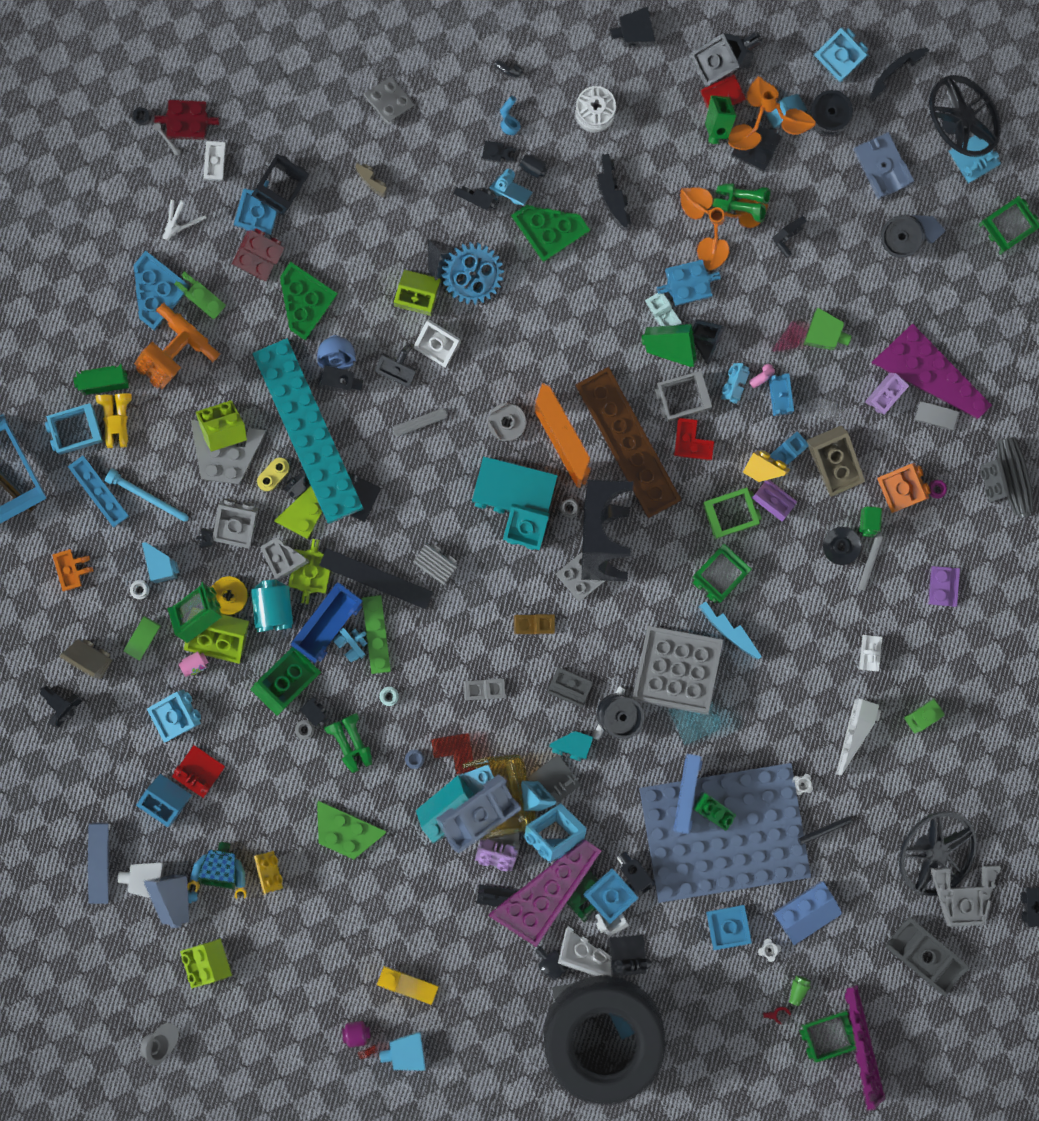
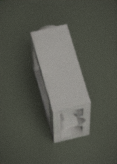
M702 371L657 383V389H654L657 400H661L662 407H660L661 416L666 418L667 422L708 411L712 408ZM694 380L702 406L671 415L663 389Z

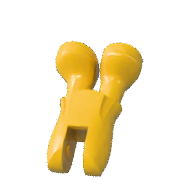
M115 394L117 415H113V395H96V402L103 407L104 411L103 420L105 423V443L107 448H114L113 434L119 433L120 447H127L128 417L126 416L127 404L132 399V394Z

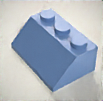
M820 881L772 912L793 945L842 914L834 897L823 881Z

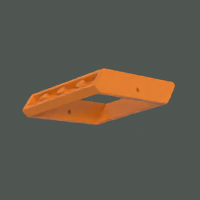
M542 383L535 402V413L576 487L581 488L582 484L586 485L591 468L588 467L590 457L550 386Z

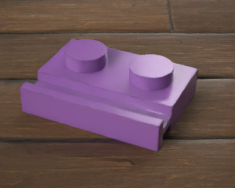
M766 480L752 497V499L781 521L786 518L797 503L795 499L770 480Z
M931 567L928 605L957 607L959 568Z

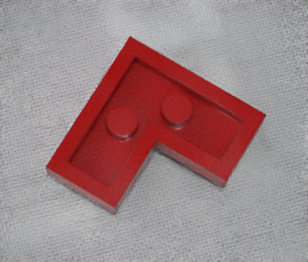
M678 418L674 456L712 461L714 441L695 439L697 420Z

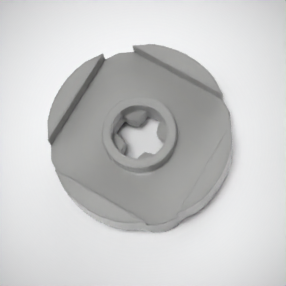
M502 403L491 411L488 418V427L491 434L500 441H514L523 434L526 428V417L520 407ZM503 418L512 419L510 427L502 425L504 422Z

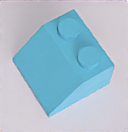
M142 543L150 581L156 584L177 579V573H179L178 563L148 543Z

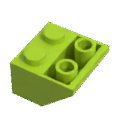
M404 270L394 299V307L431 316L441 279L435 280L431 276Z
M232 400L196 411L205 442L211 452L247 440L244 422Z
M221 938L180 951L191 989L232 976Z

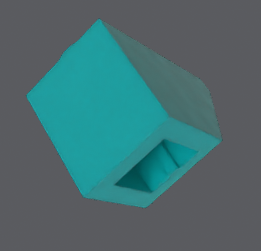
M574 731L550 743L549 747L553 748V753L563 755L564 752L570 754L571 759L581 762V759H586L593 737Z

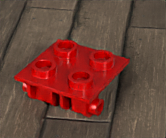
M193 745L181 764L175 769L172 777L204 798L225 766Z

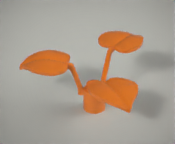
M758 76L749 87L747 93L749 104L754 107L760 106L755 127L752 129L746 124L736 125L729 134L728 144L739 150H749L756 147L761 140V135L756 131L763 111L772 112L776 108L781 119H784L781 123L783 130L793 135L808 131L815 126L816 122L809 114L799 109H789L783 115L780 103H777L779 96L777 89Z
M698 187L681 189L680 201L685 214L696 220L701 219L704 213L709 214L710 221L714 225V239L705 238L697 247L698 257L700 260L703 259L705 268L709 271L720 267L729 255L728 243L725 240H718V226L724 223L725 217L738 218L740 225L746 228H754L760 222L755 221L752 214L743 211H735L737 213L735 215L728 212L724 213L718 207L708 210L712 206L713 200L712 195L706 189ZM743 198L738 200L739 202L759 203L754 200ZM764 204V206L766 207V211H767L769 205H768V204Z

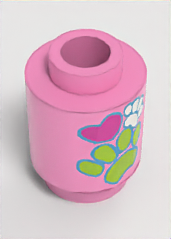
M197 651L182 659L179 667L184 676L187 677L206 669V664L209 662L204 653L200 654Z

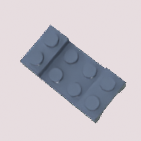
M500 775L484 784L482 791L456 809L450 808L435 818L452 849L457 853L468 848L521 810V807L509 793L505 778Z

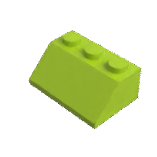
M193 607L189 620L202 609ZM222 614V618L190 642H185L184 650L193 653L199 651L200 654L204 653L206 656L240 664L247 638L249 621Z

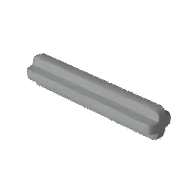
M441 408L393 427V432L398 437L447 418V412L445 408Z

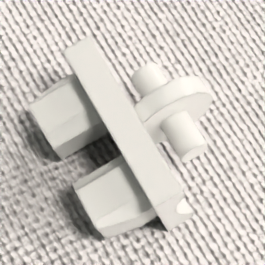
M862 635L859 670L879 671L882 637Z

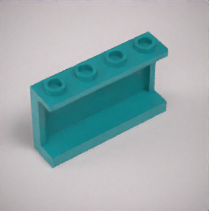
M483 456L472 503H475V507L486 509V506L494 508L493 511L504 514L505 511L510 512L512 504L548 513L558 475Z

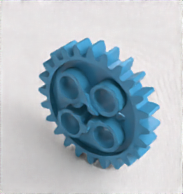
M469 242L468 248L462 244V250L455 247L456 254L449 253L451 260L445 259L448 266L442 267L447 271V273L442 274V277L447 279L443 282L445 286H448L446 290L452 292L451 296L453 298L458 296L459 302L465 298L466 304H469L470 300L476 304L477 299L484 303L485 296L491 299L489 293L496 294L494 288H500L501 286L497 282L503 280L499 275L504 272L503 269L498 268L503 265L501 261H497L499 256L497 254L493 255L495 251L493 249L488 250L487 245H484L481 249L479 242H477L475 247L472 242ZM473 257L472 263L465 265L466 258ZM484 265H489V270L485 273H482V267ZM474 271L476 272L475 275H470V274H469L470 272H474ZM464 274V279L461 282H456L457 276ZM476 282H481L480 288L474 290L473 285Z

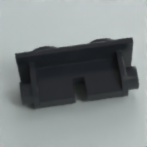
M303 466L299 470L300 473L295 478H290L283 488L287 493L291 491L289 495L294 500L307 490L303 485L305 482L311 486Z
M479 884L476 903L498 907L517 891Z

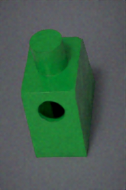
M711 95L705 121L709 134L708 141L711 144H719L720 139L729 138L736 118V113L729 97Z

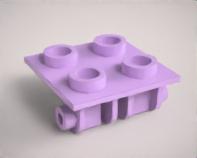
M481 839L475 860L484 866L493 865L501 871H512L516 860L514 857L517 856L518 850L513 846L505 845L504 852L501 854L504 845L502 843L499 853H496L498 842H496L494 851H492L494 841Z

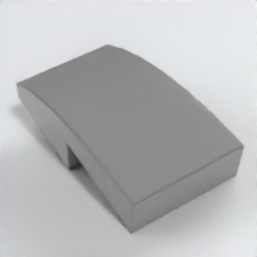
M920 401L915 420L955 431L959 412Z
M504 679L463 682L465 701L506 698Z

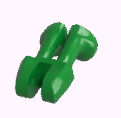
M731 183L717 186L716 193L729 196V200L715 198L712 205L714 208H721L724 212L728 213L732 210L752 214L755 221L760 223L764 221L766 216L764 204H768L770 200V188L761 187L758 190L737 189L735 184ZM736 198L754 200L759 203L739 202L736 201Z
M357 713L341 720L355 747L353 751L347 741L340 721L324 727L326 733L333 735L338 741L344 754L341 760L351 773L359 771L357 762L353 758L360 755L366 767L373 764L370 747L364 746L357 730L356 724L359 721Z

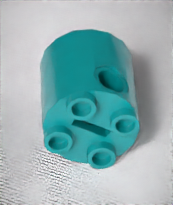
M277 579L261 581L251 590L254 624L257 632L274 630L273 627H275V631L292 628L293 618L289 586Z

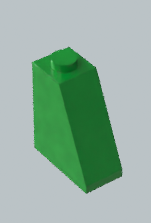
M692 324L646 327L645 333L642 334V345L646 347V353L688 367H694L697 358Z

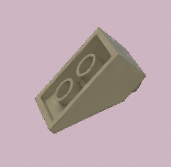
M841 425L806 440L830 497L865 482L849 434Z
M85 638L83 641L77 639L61 653L60 658L100 680L113 661L109 658L110 653L101 648L97 651L93 648L94 644Z

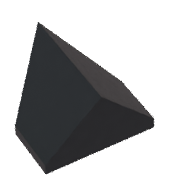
M428 239V272L435 280H438L442 277V274L447 273L442 268L443 266H448L445 259L451 260L449 253L455 255L456 251L455 247Z
M696 319L692 328L694 344L708 366L725 327Z

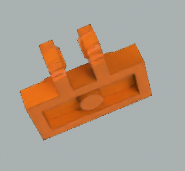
M71 549L52 554L63 592L81 587L82 584L79 576L93 572V567H86L79 571L76 567V564L88 562L90 560L89 556L74 559Z

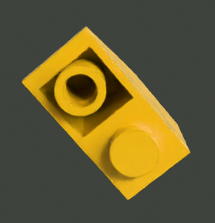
M757 450L752 454L743 473L761 482L784 476L789 473L790 469L786 467L787 464L783 461H775L770 458L771 455L766 451Z

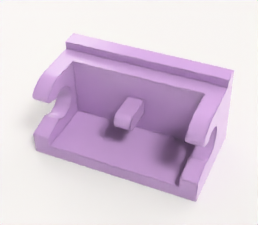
M889 373L865 402L870 406L872 405L876 412L885 414L909 385L896 373Z

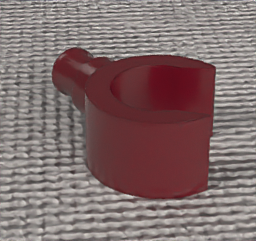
M780 1006L774 1011L763 1012V1018L774 1019L775 1022L782 1025L777 1019V1012L785 1010L790 1016L791 1013L786 1007Z

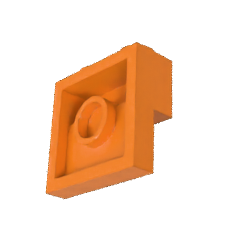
M911 463L877 478L891 513L929 499L928 494L931 491L928 484H924L921 479L923 471L919 465L916 466L915 463Z

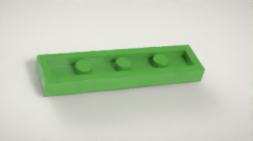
M381 595L364 597L362 602L371 674L391 672Z

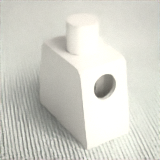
M164 863L131 865L130 872L119 871L118 883L129 884V893L150 898L144 885V880L163 877Z

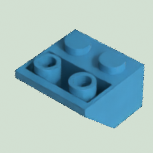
M160 773L147 788L136 806L166 827H171L192 795Z

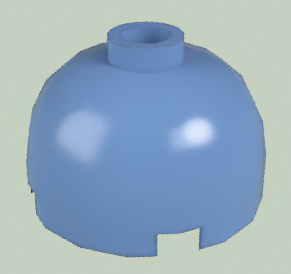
M338 335L325 339L318 348L317 362L321 368L326 365L344 370L351 367L353 361L356 360L355 350L350 341Z

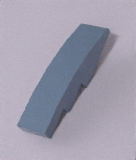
M89 823L88 825L89 904H108L110 851L108 823Z

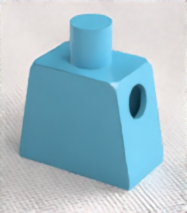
M420 1032L390 1041L391 1050L379 1051L381 1063L392 1061L393 1070L423 1071L426 1069Z

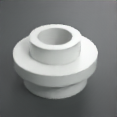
M143 580L133 582L130 587V593L136 599L146 598L150 591L149 585ZM139 586L143 587L142 593H137Z

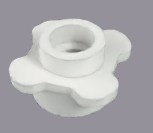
M810 775L794 776L793 781H795L797 795H801L803 792H812L813 787Z
M765 939L763 947L758 950V954L765 956L769 962H773L777 953L781 951V946L772 943L771 939Z

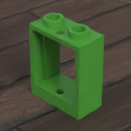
M747 487L703 502V507L715 540L760 524L761 515L759 510L754 508L753 492L748 491ZM744 495L752 521L722 531L713 505Z

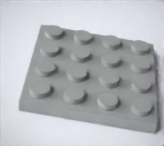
M647 626L632 699L638 702L709 715L723 640Z

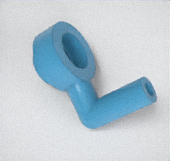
M510 96L500 109L503 118L500 126L507 135H515L520 129V123L510 116L508 112L517 101L514 96Z

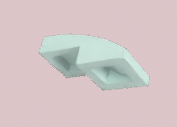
M657 293L645 300L660 326L682 325L663 293L659 295Z

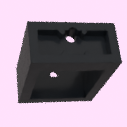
M277 153L251 196L284 216L308 178L309 173L303 167L296 166L287 157ZM274 167L299 182L288 200L264 186Z

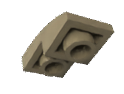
M357 163L355 168L363 182L372 191L384 198L387 193L386 184L378 179L373 181L374 172L372 168L364 163L362 165Z

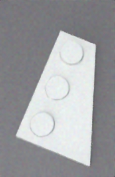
M568 926L565 930L558 963L595 976L610 975L612 977L610 955L602 949L592 946L583 936L581 938Z

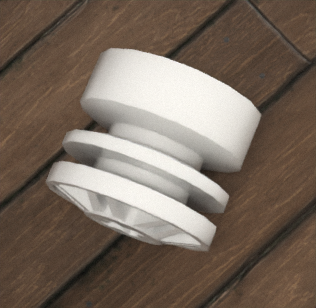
M592 86L581 92L576 101V119L578 124L589 132L604 131L612 124L616 111V101L613 94L601 86ZM595 104H598L597 110H593Z

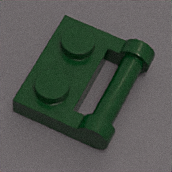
M591 871L583 877L567 901V904L584 923L597 910L592 904L583 912L578 908L587 900L583 894L599 881Z

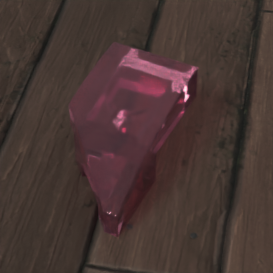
M792 321L772 351L797 348L808 331Z

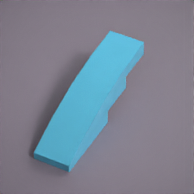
M707 602L699 606L710 623L726 639L756 660L762 657L741 625L734 629L724 613L716 617Z

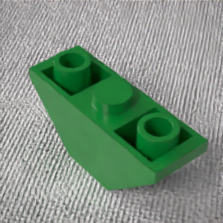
M701 792L692 806L694 811L725 831L732 825L736 814L703 792Z

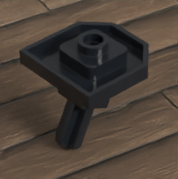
M49 686L40 689V695L56 711L49 721L56 728H59L66 719L70 720L76 713L74 710L84 700L75 693L65 700Z

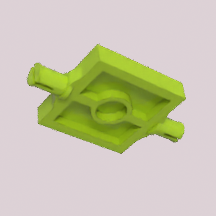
M312 539L311 550L302 551L295 549V551L308 559L309 563L290 574L288 586L303 592L301 600L303 604H309L310 593H327L330 570L319 566L324 554L318 551L320 543L318 539Z

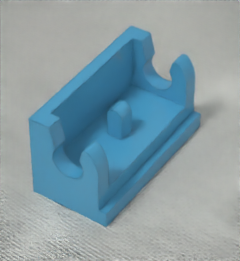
M789 373L782 376H771L768 380L773 416L792 414L794 406Z

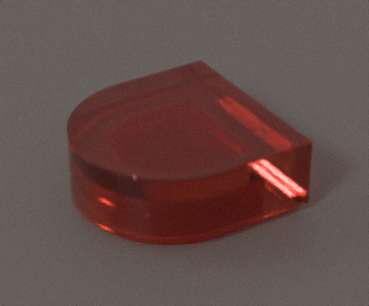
M374 1044L357 1052L362 1060L377 1053L378 1049Z

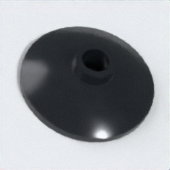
M834 528L826 534L823 540V552L826 558L834 564H850L860 554V538L850 528ZM839 543L844 544V550L838 549Z

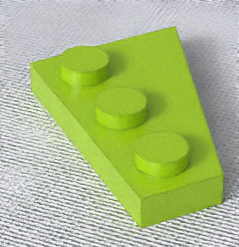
M310 486L274 520L279 525L306 539L311 535L323 512L312 487Z

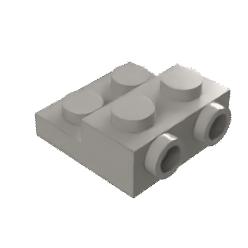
M228 498L220 501L213 532L214 541L250 549L258 508H254L252 503L235 504V500Z

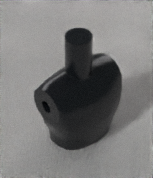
M541 946L535 949V952L542 958L538 964L539 969L553 981L558 979L569 968L558 963L560 953L557 950H553L548 954Z

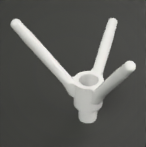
M171 200L169 219L165 228L166 232L162 238L169 241L176 232H180L189 226L207 219V216L204 215L180 226L176 221L184 201H180L173 217L175 201Z

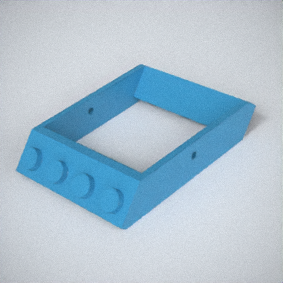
M4 414L0 415V431L6 430L35 488L0 506V523L47 499Z

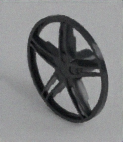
M960 75L946 76L933 86L929 97V109L934 126L943 140L954 150L966 156L981 157L991 152L1000 139L1001 124L997 109L985 90L971 79ZM957 83L968 86L980 97L966 105ZM944 84L947 88V96L952 108L935 106L936 94ZM982 99L984 103L974 111L972 106ZM985 106L989 109L992 117L993 133L975 117ZM938 118H941L942 120V127L938 121ZM970 132L980 140L986 141L989 145L980 151L967 150ZM947 134H948V135H954V134H955V139H957V144H955V143L947 136Z
M952 811L935 812L921 819L910 830L900 850L899 870L905 884L918 894L925 896L938 895L936 888L926 889L933 878L931 869L938 868V866L948 868L945 863L949 861L958 871V874L955 875L950 870V876L953 877L950 881V888L957 886L969 872L976 855L977 838L971 823L962 815ZM941 817L957 819L965 828L959 832H954L944 839ZM930 821L929 836H921L917 840L916 845L908 847L915 833ZM969 839L968 856L960 870L948 854ZM906 852H919L921 854H906ZM905 858L924 859L916 884H913L907 875Z

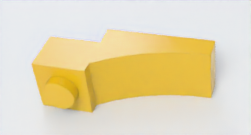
M386 966L383 967L377 983L378 986L432 1005L439 987Z

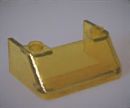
M520 755L484 757L463 764V768L476 767V769L489 764L493 777L500 775L505 778L509 793L521 807L519 812L479 840L523 833L526 830V826L537 819L535 811H524L521 783L522 781H528L524 761Z

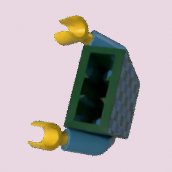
M219 842L217 850H208L207 854L202 855L194 863L191 874L192 881L187 884L188 890H190L191 884L196 886L195 892L199 890L200 884L233 890L238 887L235 891V898L237 899V893L240 891L244 893V899L246 898V890L243 888L245 887V871L241 861L236 859V854L229 852V843Z

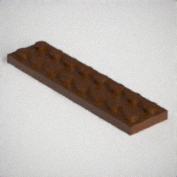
M607 367L575 384L577 391L626 480L634 482L633 493L647 518L649 519L681 502L682 499L610 368Z

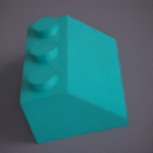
M460 775L456 776L416 810L421 829L432 843L440 841L445 837L435 818L450 808L456 809L474 796V793Z

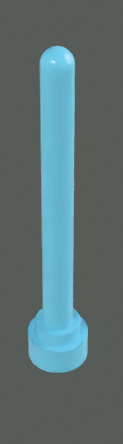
M111 468L104 480L110 485L118 484L184 522L188 521L189 516L121 478L117 470Z

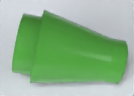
M798 975L793 979L789 999L791 1004L800 1006L801 1001L811 988V981Z

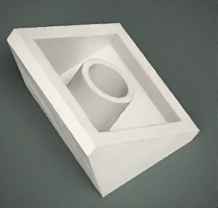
M428 319L413 348L441 366L446 367L460 346L461 339Z

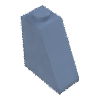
M174 874L144 880V885L162 924H168L170 928L182 927V924L189 922L187 876Z

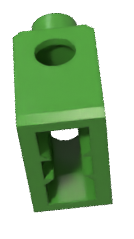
M817 308L803 345L834 350L837 342L848 346L852 335L841 332L844 322Z
M932 698L905 716L904 719L915 734L945 716V713L935 698Z

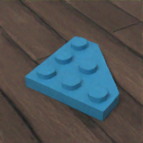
M145 251L133 265L139 319L155 331L165 319L156 310L163 302L172 310L184 296V293L174 283L176 281L182 283L187 290L190 288V285Z

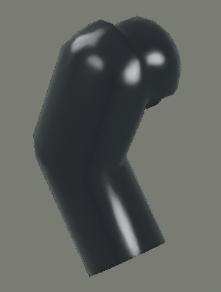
M500 59L494 64V67L501 73L513 78H519L523 72L519 65H515L512 69Z

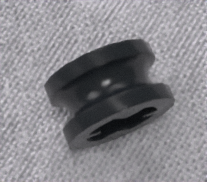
M138 107L133 111L132 117L137 125L144 126L149 123L150 114L146 108ZM140 112L142 114L146 113L144 115L145 119L143 121L141 119L137 120L138 113Z

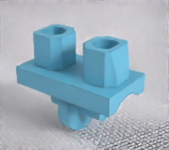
M342 628L339 631L340 634L333 640L339 649L346 643L351 645L352 649L344 654L350 662L365 657V653L356 643L359 642L364 647L367 642L363 637L367 633L363 631L359 634L354 629L351 633L355 638L352 639L348 632Z

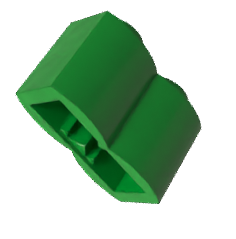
M863 507L861 509L859 533H863V537H874L881 532L883 508Z

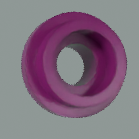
M933 480L928 485L931 491L929 495L932 498L940 499L945 496L947 486L943 481ZM935 486L940 487L939 493L934 491Z

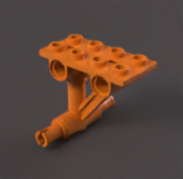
M163 302L156 312L169 322V327L177 335L163 350L152 341L141 352L134 364L136 365L135 369L141 375H147L150 378V383L154 387L163 389L181 369L173 359L187 343L194 350L201 351L212 363L220 356V353L208 343V338L204 337L181 314H176Z

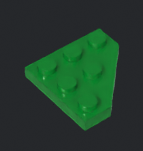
M526 205L511 215V218L543 263L590 232L589 227L580 214H570L558 210Z
M290 262L280 276L289 330L306 341L338 296V293Z

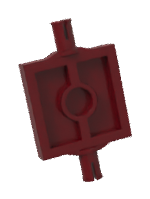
M168 100L166 116L154 115V123H166L167 139L205 140V131L208 125H219V117H208L206 101Z

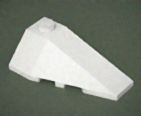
M863 699L854 700L836 775L843 774L872 729L875 721H879L881 710H878L879 705Z

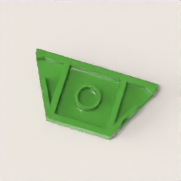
M318 801L319 844L349 858H357L386 833V831L323 802Z

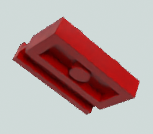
M735 74L700 90L707 109L711 95L729 97L733 106L746 100Z

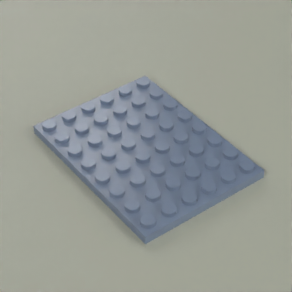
M791 763L697 778L693 805L701 792H703L736 814L732 825L729 826L727 831L707 820L693 809L690 821L693 822L689 834L673 831L681 781L639 788L658 903L811 878L806 845L798 843V838L804 836Z

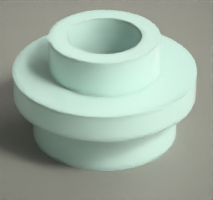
M385 687L380 692V701L386 706H392L397 703L399 694L395 688ZM387 693H392L393 698L391 700L386 699Z

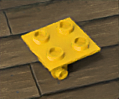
M274 851L254 856L263 893L283 889V879L279 874L278 859Z

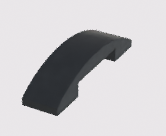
M926 47L913 50L892 62L876 81L868 102L871 104L885 92L887 86L884 82L908 62L914 67L928 54L929 49Z

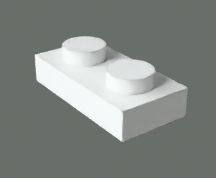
M206 141L204 180L223 181L225 142Z

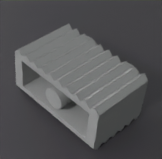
M432 543L431 546L426 544L413 563L442 585H445L458 568L455 565L457 561L450 555L443 556L440 553L441 549Z

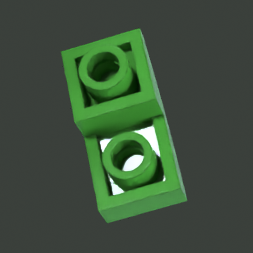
M144 616L123 652L140 661L161 625Z

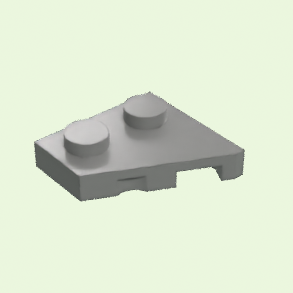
M274 538L260 547L275 579L278 581L309 563L308 559L278 538Z

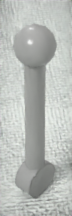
M155 123L154 129L159 131L173 149V153L180 155L181 150L176 148L170 139H167L166 134L161 129V125Z

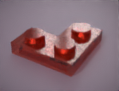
M469 733L431 739L434 758L453 755L456 774L475 770Z

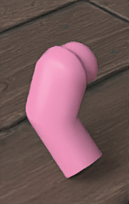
M771 364L764 365L762 368L763 372L749 380L753 388L763 384L774 375L775 369L772 368Z

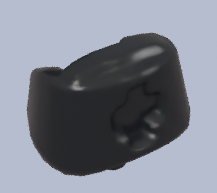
M201 528V536H196V540H201L200 548L212 547L214 542L213 530Z

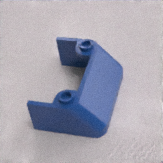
M337 582L290 645L314 663L317 661L321 662L327 654L325 649L352 614L356 616L361 610L362 606L360 604L362 600Z

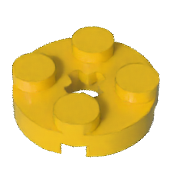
M226 576L220 578L212 585L217 592L216 598L221 606V614L234 615L243 610L248 601V591L244 583L235 577ZM228 590L231 591V594H234V598H231L230 601L223 597L224 594H227Z

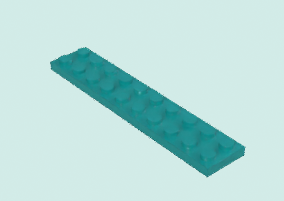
M288 338L252 353L327 523L331 524L362 510L363 506Z

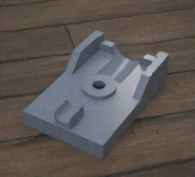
M889 132L854 148V152L878 200L913 184L914 180L909 169L901 159ZM881 163H886V167H882Z

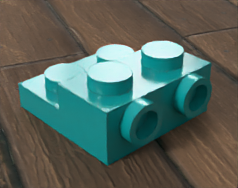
M512 504L503 540L512 545L519 544L525 546L530 550H540L550 514Z

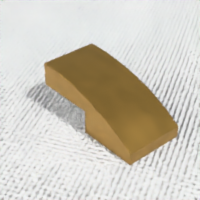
M555 614L514 615V634H555Z

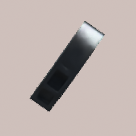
M602 154L603 173L597 174L596 177L598 189L612 219L623 231H627L628 225H631L630 214H626L625 206H628L627 195H623L622 190L615 191V189H618L616 177L613 178L612 170H615L614 159H610L609 154Z

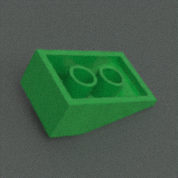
M292 647L250 690L278 716L321 672L300 651Z

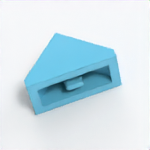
M798 94L785 97L777 102L780 103L783 115L789 109L807 111ZM776 108L772 112L765 111L773 128L781 125L784 119H781Z
M522 781L524 811H542L556 804V800L539 781Z

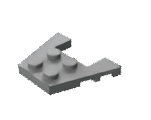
M191 420L201 479L240 485L266 431L248 428L245 447L228 446L211 452L205 442L199 422Z
M982 866L981 886L950 888V868L931 869L947 926L985 924L991 904L990 896L992 889L996 887L994 882L997 873H1000L1001 866Z

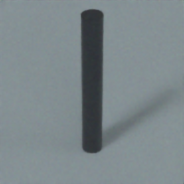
M847 816L798 838V843L800 845L808 843L851 824L852 820L850 816Z

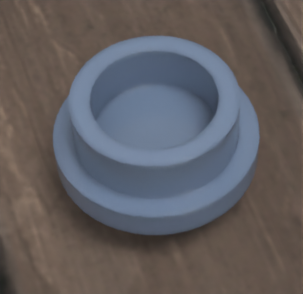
M411 750L406 754L405 762L408 767L418 769L424 763V755L419 750Z

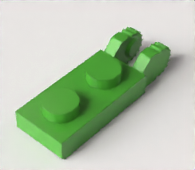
M183 272V278L189 281L192 286L187 290L178 281L174 285L214 320L226 305L200 282L195 281L186 272Z

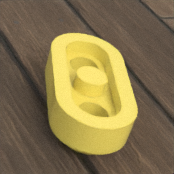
M283 458L274 459L259 475L257 479L259 488L265 492L274 490L289 473V463ZM278 464L283 465V469L280 471L276 469ZM265 478L270 479V483L268 485H265L263 483Z

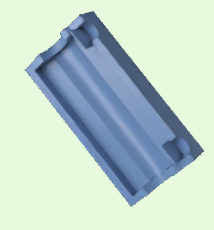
M690 754L685 756L673 828L675 832L689 834L693 821H690L698 770L702 768L703 761H701V756Z

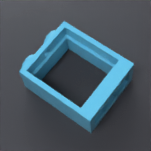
M91 403L46 416L47 422H45L47 432L51 433L53 440H50L51 447L59 455L104 442L95 410ZM85 413L93 438L62 447L55 422Z
M560 803L528 824L524 837L530 845H533L543 858L552 862L584 840L587 828ZM554 822H557L570 837L552 848L538 833Z

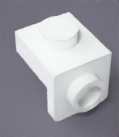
M623 913L610 924L600 914L595 915L598 920L596 923L601 933L605 932L608 937L629 926Z

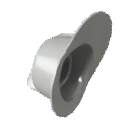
M165 1023L154 1033L143 1038L139 1054L145 1057L151 1066L162 1064L174 1049L179 1038L177 1027L172 1023Z

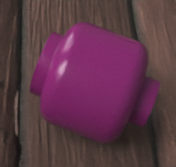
M363 1021L346 1023L345 1028H342L343 1043H347V1046L350 1048L365 1046L367 1039L371 1038L370 1028L365 1027Z

